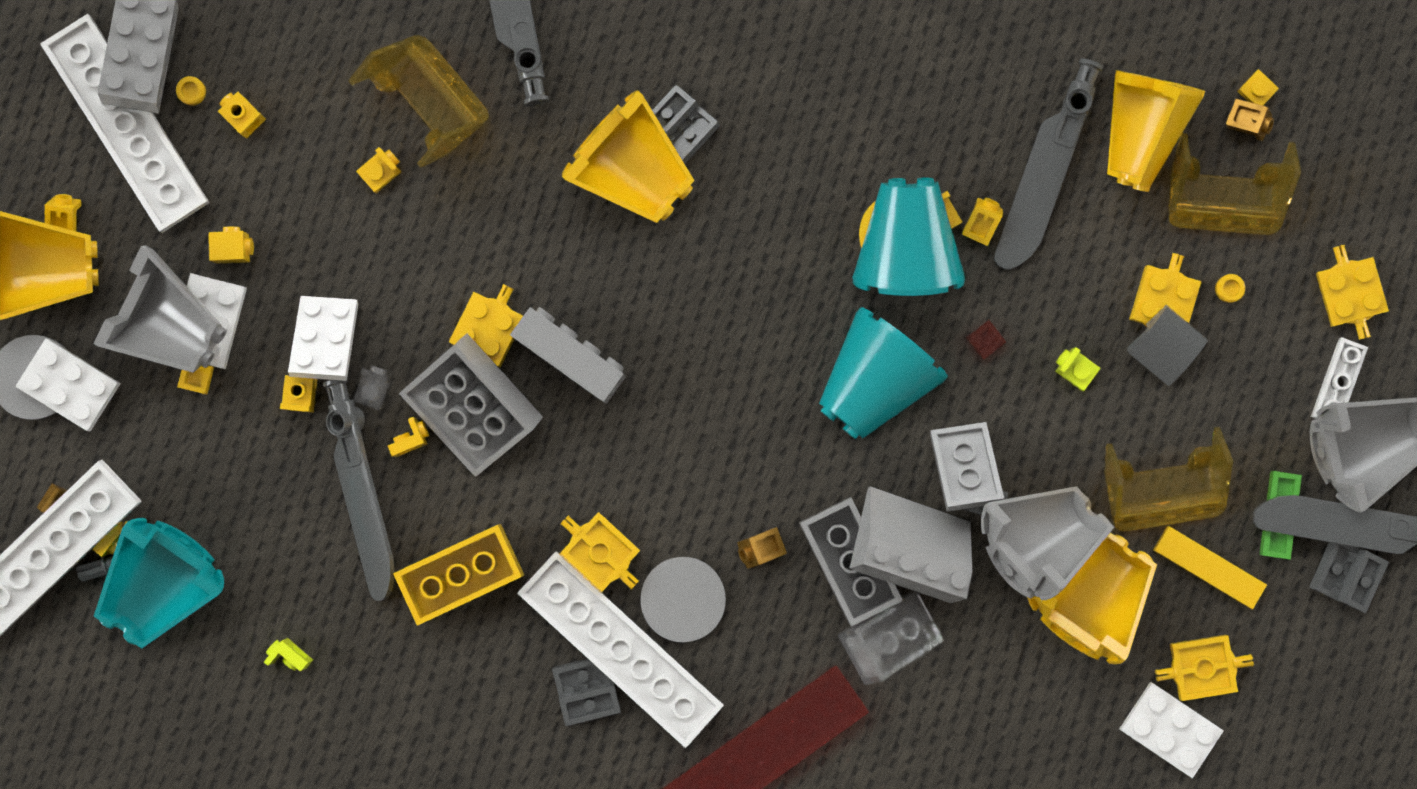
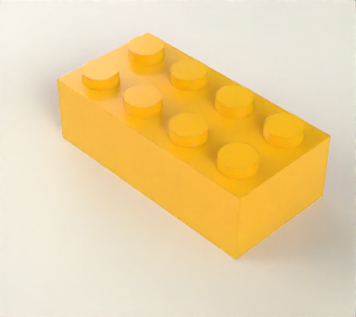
M501 524L393 573L417 626L525 576Z

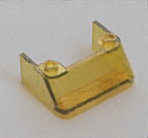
M414 35L370 52L348 80L351 85L370 78L375 87L381 91L393 92L398 90L432 131L425 137L428 151L417 163L420 168L448 155L481 128L489 117L485 106L428 39L420 35Z
M1182 133L1171 166L1168 205L1169 221L1178 228L1259 235L1276 233L1282 227L1301 175L1295 142H1289L1282 164H1264L1257 169L1254 179L1200 174V162L1197 158L1190 156L1187 133Z
M1214 427L1212 446L1196 448L1189 455L1186 465L1135 473L1132 464L1125 460H1118L1113 445L1106 444L1104 474L1111 516L1115 528L1120 531H1130L1213 518L1222 514L1227 507L1233 459L1220 427Z

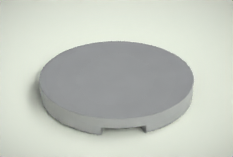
M26 335L10 341L0 350V405L7 412L16 417L30 420H40L57 413L15 386L46 338L66 349L58 341L45 336Z
M675 557L660 563L649 573L641 591V608L647 623L657 634L675 642H691L706 636L718 625L725 609V590L720 577L708 564L692 557Z

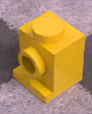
M239 92L235 95L232 93L227 94L220 102L222 108L218 112L246 139L266 120ZM239 107H241V108H242L241 114L238 115V116H235L233 113H234Z
M285 375L280 409L314 413L317 379ZM297 385L302 388V393L299 396H295L293 393L294 387Z

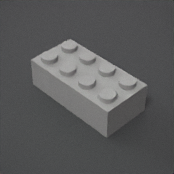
M177 0L115 1L98 88L101 104L159 114L179 9Z
M530 307L510 336L607 404L626 378L622 373L623 366L611 357H608L606 361L599 356L601 351L587 340L581 344L576 340L578 335L563 323L560 327L553 324L555 318L539 307L535 311Z
M849 497L799 522L849 625L854 626L903 600L895 584L849 569L861 516L852 498Z

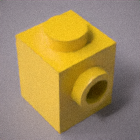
M223 227V232H209V261L216 264L250 262V255L254 253L253 239L249 238V234L240 231V227Z

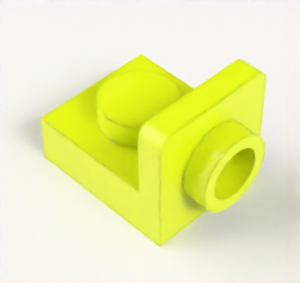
M1072 348L1070 352L1065 349L1056 361L1059 367L1055 372L1081 391H1084L1098 373L1100 367L1079 353L1080 350L1078 348Z
M287 638L281 642L276 640L266 651L268 657L264 663L268 666L274 664L282 655L284 657L282 661L286 666L294 671L297 669L302 671L311 664L313 659Z

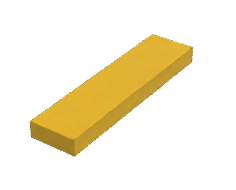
M1170 526L1166 527L1153 549L1156 553L1250 609L1254 608L1267 584Z

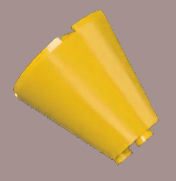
M1116 70L1107 174L1117 177V183L1133 186V189L1149 192L1150 186L1202 101L1205 91L1179 83Z
M637 90L625 98L626 104L623 107L617 105L590 133L574 153L573 157L576 160L573 164L569 162L564 168L562 177L581 188L657 223L660 219L664 221L671 215L674 210L671 206L678 197L683 200L693 189L691 184L695 180L646 99Z
M0 211V320L92 293L93 286H99L98 269H92V258H98L97 241H91V235Z
M1109 533L1058 595L1048 600H1041L1040 597L1034 596L1028 598V602L1032 610L1037 611L1039 609L1043 614L1040 620L1063 641L1096 660L1103 656L1108 658L1106 661L1109 664H1121L1129 656L1157 564L1153 562V559L1143 551L1134 553L1128 548L1129 543L1125 538L1120 535H1113L1112 533Z

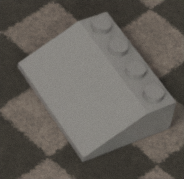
M468 333L399 393L475 477L529 434L543 418Z
M870 486L867 490L849 569L949 603L967 599L972 576L971 522Z

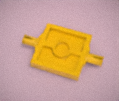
M1345 245L1334 247L1333 250L1337 264L1328 270L1316 273L1330 325L1333 327L1344 323L1355 324L1359 340L1371 337L1366 320H1369L1374 315L1389 311L1374 258L1349 261Z
M1172 253L1168 269H1159L1150 265L1145 266L1129 320L1146 326L1148 321L1165 305H1168L1185 321L1190 322L1201 281L1188 278L1179 272L1184 256Z
M503 284L497 299L486 298L473 292L449 343L455 344L468 333L498 367H501L514 341L510 334L523 317V315L512 311L506 305L514 289Z
M599 512L590 522L581 527L569 515L562 521L561 525L573 536L570 543L559 555L600 593L618 578L630 589L639 582L627 569L630 561L640 550Z
M1220 635L1171 643V668L1156 669L1155 674L1159 676L1155 677L1157 682L1174 679L1177 684L1179 700L1186 701L1238 692L1236 682L1237 668L1254 666V662L1248 661L1253 660L1251 654L1235 657L1230 648L1229 636Z

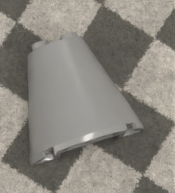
M145 245L141 246L129 270L137 275L119 314L105 319L93 344L189 372H195L200 366L207 368L214 358L215 354L212 351L215 345L223 340L227 330L222 327L218 320L152 248Z
M1417 397L1329 404L1316 412L1317 418L1311 421L1310 446L1317 469L1326 485L1331 483L1338 491L1336 497L1354 511L1361 513L1368 509L1417 466Z
M1077 486L989 502L985 504L981 517L982 534H987L989 546L986 547V550L997 571L1011 587L1028 598L1040 597L1041 600H1048L1058 595L1114 529V526L1102 513L1097 515L1092 512L1089 498Z

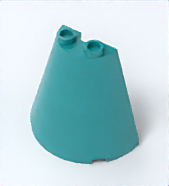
M891 178L888 179V183H881L853 274V284L856 287L865 291H870V286L876 287L879 294L920 296L948 292V286L954 285V289H959L965 284L964 271L939 183L934 182V178H918L915 184H906V179Z
M860 307L854 316L819 402L823 407L821 412L833 422L836 418L841 420L845 424L843 430L854 439L858 436L863 439L948 378L943 368L939 366L937 369L933 366L935 360L916 343L884 319L880 318L878 321L872 317L874 314L863 307Z
M146 518L132 519L122 528L94 613V617L103 626L109 629L114 627L121 629L124 632V639L141 649L217 597L224 588L222 571L219 569L215 570L212 565L214 558L205 548L179 529L158 520L155 524L146 523Z

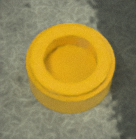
M188 76L178 82L176 94L184 104L194 106L204 100L206 88L198 78Z
M1225 275L1216 283V295L1223 302H1236L1245 293V283L1238 275Z

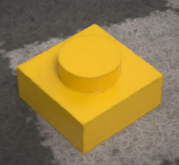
M1258 69L1237 92L1248 102L1263 106L1279 88Z
M200 366L195 372L181 370L177 387L208 394L214 367L208 366L204 368Z

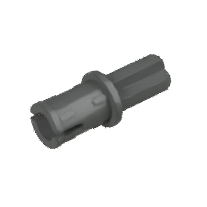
M102 556L99 560L78 565L76 571L80 581H87L104 575L107 576L113 556Z

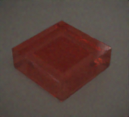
M990 320L966 337L983 360L1006 343Z

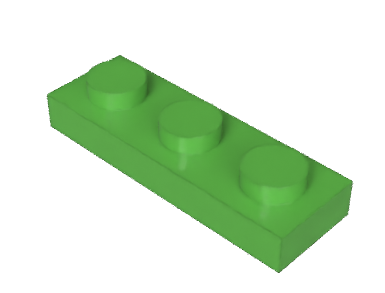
M1271 471L1267 500L1277 496H1299L1302 475ZM1263 530L1259 555L1291 560L1294 536Z

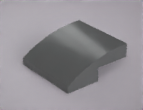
M677 85L652 110L684 164L720 127L717 120L703 110L691 96Z
M1165 305L1146 323L1147 329L1127 347L1130 355L1166 385L1170 386L1193 362L1208 340L1168 305Z
M1329 542L1309 588L1366 613L1389 562L1366 550Z
M588 658L552 667L565 726L621 713L615 683Z

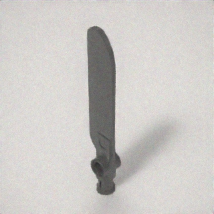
M489 0L496 36L499 42L514 51V62L517 67L519 82L523 84L526 96L524 106L537 107L548 103L549 97L545 95L543 80L545 79L543 62L530 0ZM525 59H536L532 67L525 68L522 66Z
M1083 58L1079 59L1078 64L1080 68L1075 81L1070 83L1066 97L1063 100L1061 112L1044 120L1040 126L994 254V261L1003 269L1010 270L1021 265L1033 255L1042 241L1085 119L1092 105V99L1096 91L1094 84L1098 73L1104 68L1098 62ZM1071 97H1081L1084 101V108H1073L1070 102Z
M329 380L323 382L331 404L328 406L329 413L326 417V426L328 431L332 435L337 436L338 439L334 460L369 593L375 601H381L389 598L392 592L395 569L390 543L361 434L365 424V417L361 409L355 406L354 400H350L346 386L348 380Z
M1297 495L1274 497L1261 503L1253 511L1252 519L1254 525L1265 531L1394 554H1403L1417 544V517L1371 508L1360 513L1350 509L1343 503Z

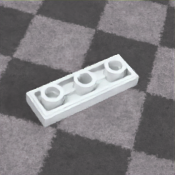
M1342 337L1339 338L1311 417L1316 419L1318 416L1316 412L1326 405L1349 402L1368 347ZM1339 377L1344 381L1342 387L1337 383Z

